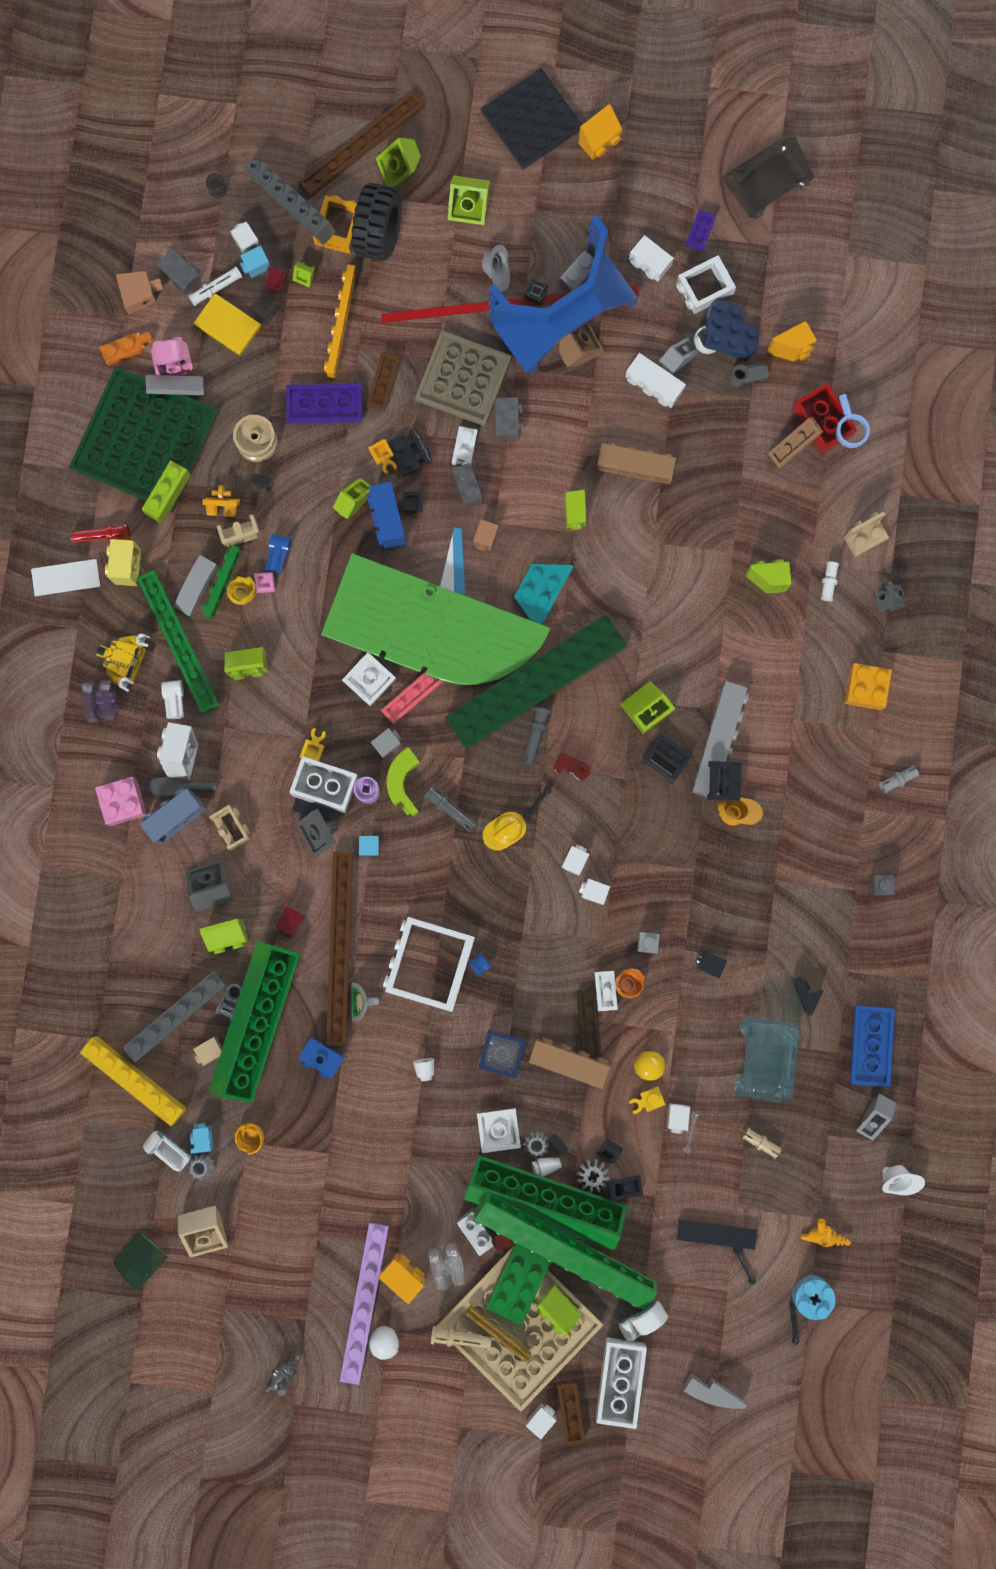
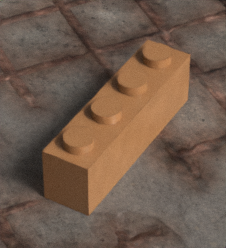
M606 442V444H601L596 470L670 484L676 458L668 453H661L660 455L648 449L640 451L635 450V447L632 446L620 447L613 442Z
M542 1037L541 1040H536L529 1063L601 1089L604 1088L611 1068L608 1060L597 1057V1060L589 1057V1053L581 1050L578 1053L571 1051L572 1047L560 1044V1046L552 1044L553 1040Z

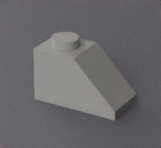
M687 337L672 345L658 363L664 370L673 375L680 371L700 351L696 349V346Z
M879 1093L869 1105L856 1131L873 1141L892 1120L896 1103Z

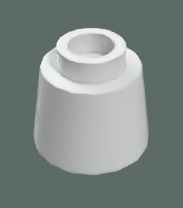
M423 1058L413 1061L417 1077L421 1081L431 1080L434 1075V1058Z

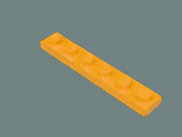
M347 265V270L343 271L342 274L344 285L343 289L340 288L338 300H340V305L336 306L335 309L337 321L336 324L332 325L331 335L333 336V341L329 342L328 354L330 356L324 365V371L329 379H336L356 278V268L354 265Z

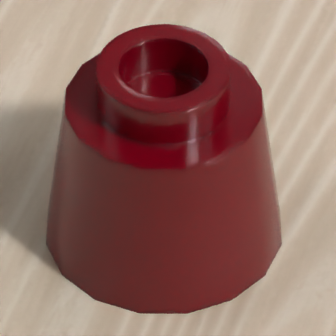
M267 267L265 278L267 289L278 291V288L281 289L287 273Z

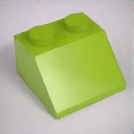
M453 176L450 184L447 220L484 225L490 181Z
M234 919L199 929L208 952L214 951V954L226 952L225 948L233 946V949L244 947V943L249 942L243 919Z

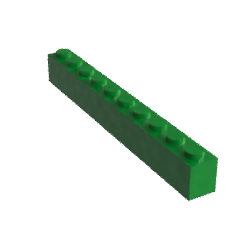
M486 1192L475 1208L474 1220L481 1226L494 1230L498 1235L511 1239L515 1244L528 1248L532 1253L545 1257L549 1262L562 1266L566 1271L579 1275L583 1280L596 1284L600 1289L613 1293L615 1297L630 1302L634 1307L645 1310L657 1294L656 1281L489 1192Z

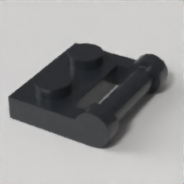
M661 734L641 762L644 765L648 764L666 777L668 782L673 784L692 758V755ZM654 753L676 768L674 773L652 759L651 757Z
M708 761L710 782L707 800L740 801L742 762ZM718 767L721 768L720 794H717Z

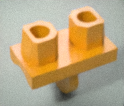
M219 485L218 490H212V496H218V498L206 497L203 499V505H206V513L211 516L218 515V506H225L224 516L234 517L236 516L237 506L240 505V499L224 498L231 497V491H225L224 485Z

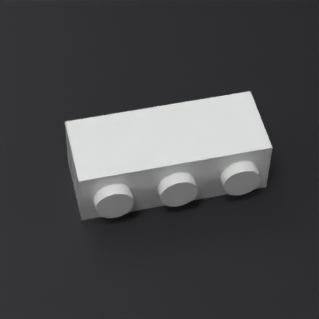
M640 353L626 371L625 377L630 384L638 385L648 396L653 395L665 407L669 406L672 408L686 386L685 383Z

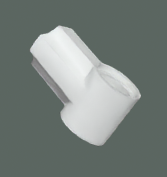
M182 681L162 682L161 690L163 699H165L167 719L183 718L182 697L184 696Z

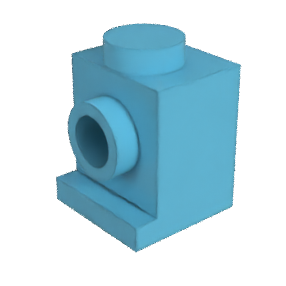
M206 1123L194 1124L193 1133H190L191 1144H194L191 1153L212 1151L214 1147L211 1126H206Z

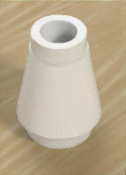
M559 1157L537 1158L536 1161L531 1162L533 1173L542 1177L562 1168Z

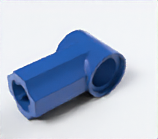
M275 534L271 535L266 571L282 574L286 554L288 555L290 551L291 538Z

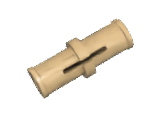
M749 1127L745 1129L746 1133L743 1132L741 1138L755 1145L757 1150H763L773 1158L778 1157L777 1153L780 1154L781 1147L767 1140L766 1136L757 1134Z

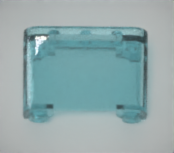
M744 1017L740 1029L743 1035L747 1037L743 1076L736 1079L734 1085L736 1096L775 1102H790L794 1094L800 1036L799 1024Z

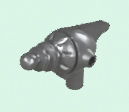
M296 1354L294 1359L291 1358V1361H287V1365L282 1364L277 1369H273L272 1380L266 1386V1392L278 1390L280 1396L286 1394L285 1386L293 1383V1370L297 1369V1361L301 1359L299 1354Z

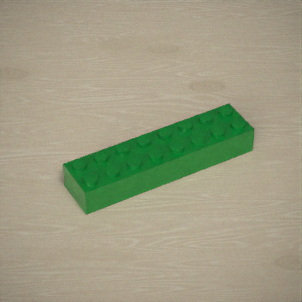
M257 940L208 1091L222 1098L253 1103L300 953Z
M478 1155L464 1200L479 1204L486 1192H489L570 1236L615 1250L621 1237L627 1205Z

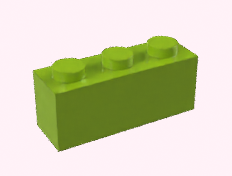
M170 460L142 507V511L147 516L163 524L191 476L188 470Z

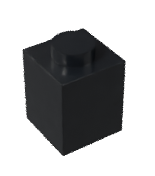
M704 951L703 954L699 953L695 964L698 965L696 969L720 979L727 960Z

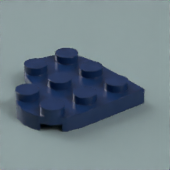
M716 300L706 315L704 347L738 358H747L756 352L759 347L758 329L743 322L742 308L727 301Z

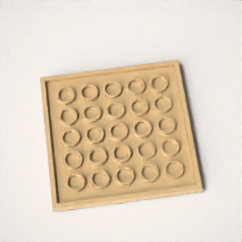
M514 1244L436 1325V1328L445 1330L453 1328L454 1332L491 1336L465 1315L468 1307L472 1305L530 1351V1359L524 1362L494 1337L491 1339L490 1350L453 1344L521 1412L603 1326V1323L549 1269L522 1326L486 1309L488 1301L515 1246ZM553 1283L581 1312L580 1319L565 1337L561 1333L559 1335L556 1334L550 1326V1320L548 1318L544 1320L537 1312L536 1299Z

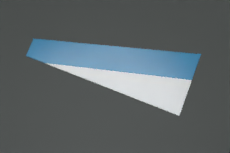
M454 527L440 587L465 594L462 529Z

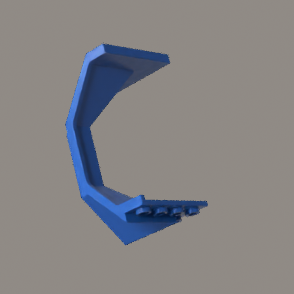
M598 215L590 220L587 249L594 259L588 280L550 307L537 308L513 305L506 300L496 284L489 287V319L526 373L528 371L531 374L537 372L539 362L560 340L601 312L627 304L630 308L636 305L637 296L605 253L608 229Z

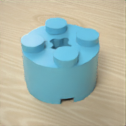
M809 1275L795 1283L792 1290V1298L800 1313L812 1320L826 1319L835 1306V1294L827 1282L818 1276ZM816 1295L817 1298L812 1301L810 1297Z

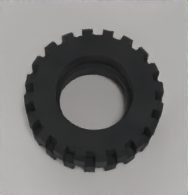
M368 183L361 190L354 210L351 237L352 249H354V253L359 257L385 261L391 257L398 239L402 218L401 193L395 187Z

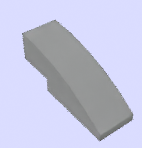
M199 555L182 586L174 608L191 617L218 569L215 563Z
M690 1373L682 1386L687 1394L711 1405L731 1409H745L747 1406L743 1399L712 1378L706 1384Z

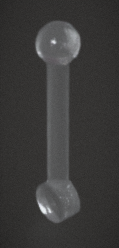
M696 1113L691 1115L692 1123L687 1145L684 1147V1152L687 1154L692 1151L690 1145L695 1123L699 1118Z

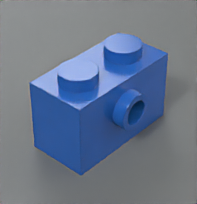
M311 1037L298 1059L302 1060L301 1064L309 1069L314 1067L319 1070L318 1074L328 1079V1077L333 1078L346 1056Z

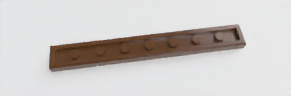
M413 91L410 92L298 181V184L310 198L313 197L425 107L424 103Z

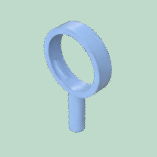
M843 394L839 396L845 417L837 425L836 436L843 446L857 448L863 445L869 437L870 427L862 416L852 414L847 395ZM854 419L863 424L865 428L863 440L858 443H850L843 439L840 428L846 420Z

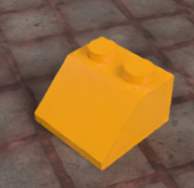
M610 104L580 126L579 145L592 160L597 156H603L607 148L611 145L615 146L621 140L622 127Z
M805 321L772 338L767 352L770 355L790 361L798 359L802 361L811 355L810 353L814 349L813 347L817 340Z

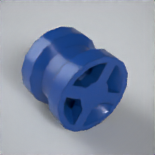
M478 953L475 959L468 961L479 977L483 971L492 968L481 953Z

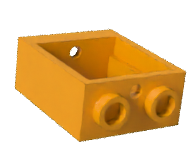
M325 195L320 214L326 219L329 206L355 214L354 210L357 202L354 200L345 201L335 195H331V197ZM353 218L347 238L333 235L323 246L313 237L315 245L351 254Z

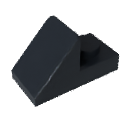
M800 976L793 978L792 981L805 1015H813L824 990L819 989L808 993L810 987L807 980H803Z
M640 1175L611 1178L608 1181L611 1201L643 1195Z

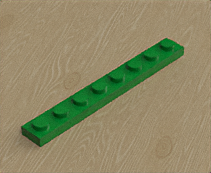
M155 570L138 577L137 580L201 713L204 714L219 707V702Z

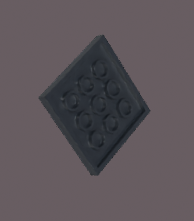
M542 68L481 108V113L522 170L579 133L580 126L583 125Z

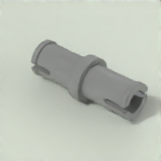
M912 765L910 768L900 773L896 772L892 777L879 782V786L884 793L898 786L902 787L909 780L919 776L918 770Z

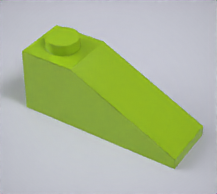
M585 490L565 492L563 507L566 527L571 528V530L582 529V526L586 525Z

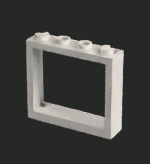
M408 917L407 921L403 920L400 931H403L401 939H397L395 950L398 951L396 957H392L389 968L392 971L390 976L385 978L383 987H386L385 992L453 1012L475 937ZM412 924L466 940L447 1004L393 988Z

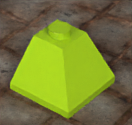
M398 138L376 157L386 186L396 188L415 171L421 156L414 139Z

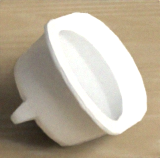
M902 1165L884 1167L882 1170L884 1182L882 1190L885 1193L912 1195L919 1192L925 1185L923 1177L910 1174Z

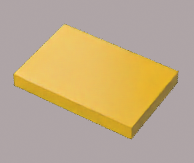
M217 294L213 295L193 323L194 326L239 356H241L261 328L259 322Z

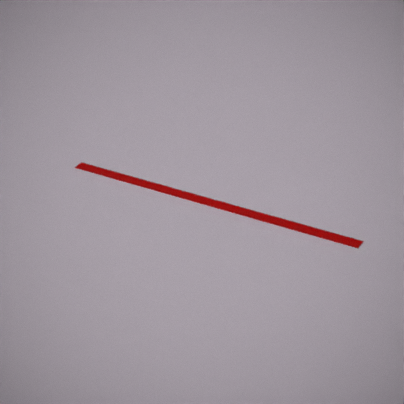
M630 285L633 292L639 294L638 285ZM569 293L546 295L542 305L553 304ZM526 298L507 299L513 305H541ZM489 302L381 314L382 323L483 312L489 310Z

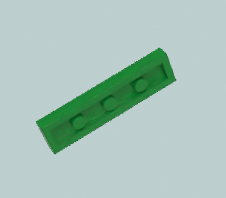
M232 545L230 549H227L224 556L225 563L217 572L218 580L216 584L212 585L209 593L211 595L210 599L203 606V615L209 620H214L242 552L239 547Z

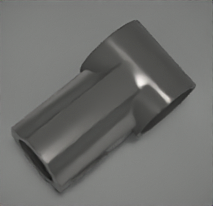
M760 362L746 366H735L729 376L730 384L734 387H741L746 383L768 379L767 364ZM735 374H741L743 379H738Z

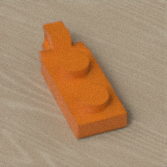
M139 332L133 333L101 346L100 350L107 366L142 353V350L146 349L145 345L153 343V339L149 332L143 334Z

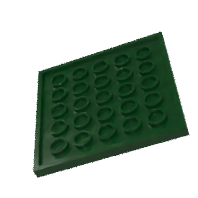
M115 366L68 468L146 502L170 460L187 469L191 475L219 411L184 395L146 394V381L144 378ZM183 490L181 491L179 497L177 498L176 502L171 508V513L174 512L178 504V501L183 493Z

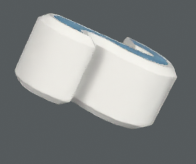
M159 1131L152 1132L143 1144V1149L148 1154L154 1153L173 1170L178 1172L182 1171L191 1159L190 1154L185 1149L180 1148L170 1137Z
M653 1301L648 1306V1309L623 1319L618 1327L626 1341L631 1342L641 1335L650 1334L660 1328L667 1321L668 1315L659 1301Z

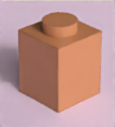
M480 520L473 540V544L476 545L477 549L481 551L492 550L499 531V525Z

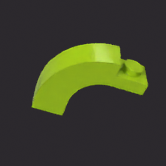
M409 747L403 750L392 762L387 775V789L395 807L402 802L404 805L401 808L406 815L411 814L414 817L419 811L407 797L404 790V782L407 775L419 766L420 762Z

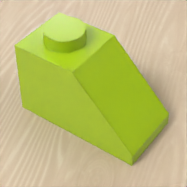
M361 478L357 479L340 492L333 509L346 519L350 518L368 499L367 493H370V485Z

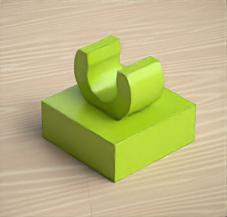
M297 262L294 266L292 280L310 287L313 282L315 266L309 267L305 262Z

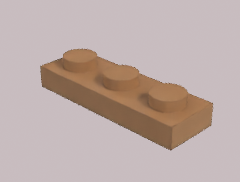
M809 417L768 454L777 467L782 468L820 436L823 430L813 417Z

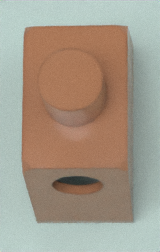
M145 271L116 274L124 307L128 314L156 302L154 292L164 289L160 278L150 281Z

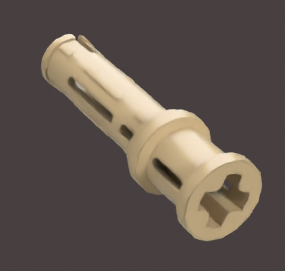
M436 1326L432 1328L431 1344L433 1345L434 1343L447 1344V1347L456 1344L490 1350L492 1336L454 1332L453 1328H449V1330L438 1329Z

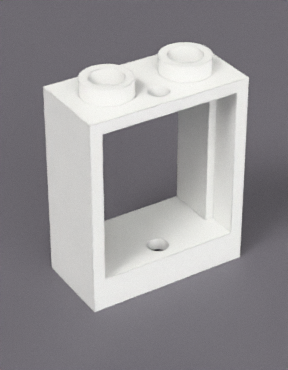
M719 255L678 275L676 283L679 293H683L686 298L687 308L689 310L692 309L694 314L713 305L716 300H723L733 295L736 289ZM711 268L722 290L698 301L687 280Z

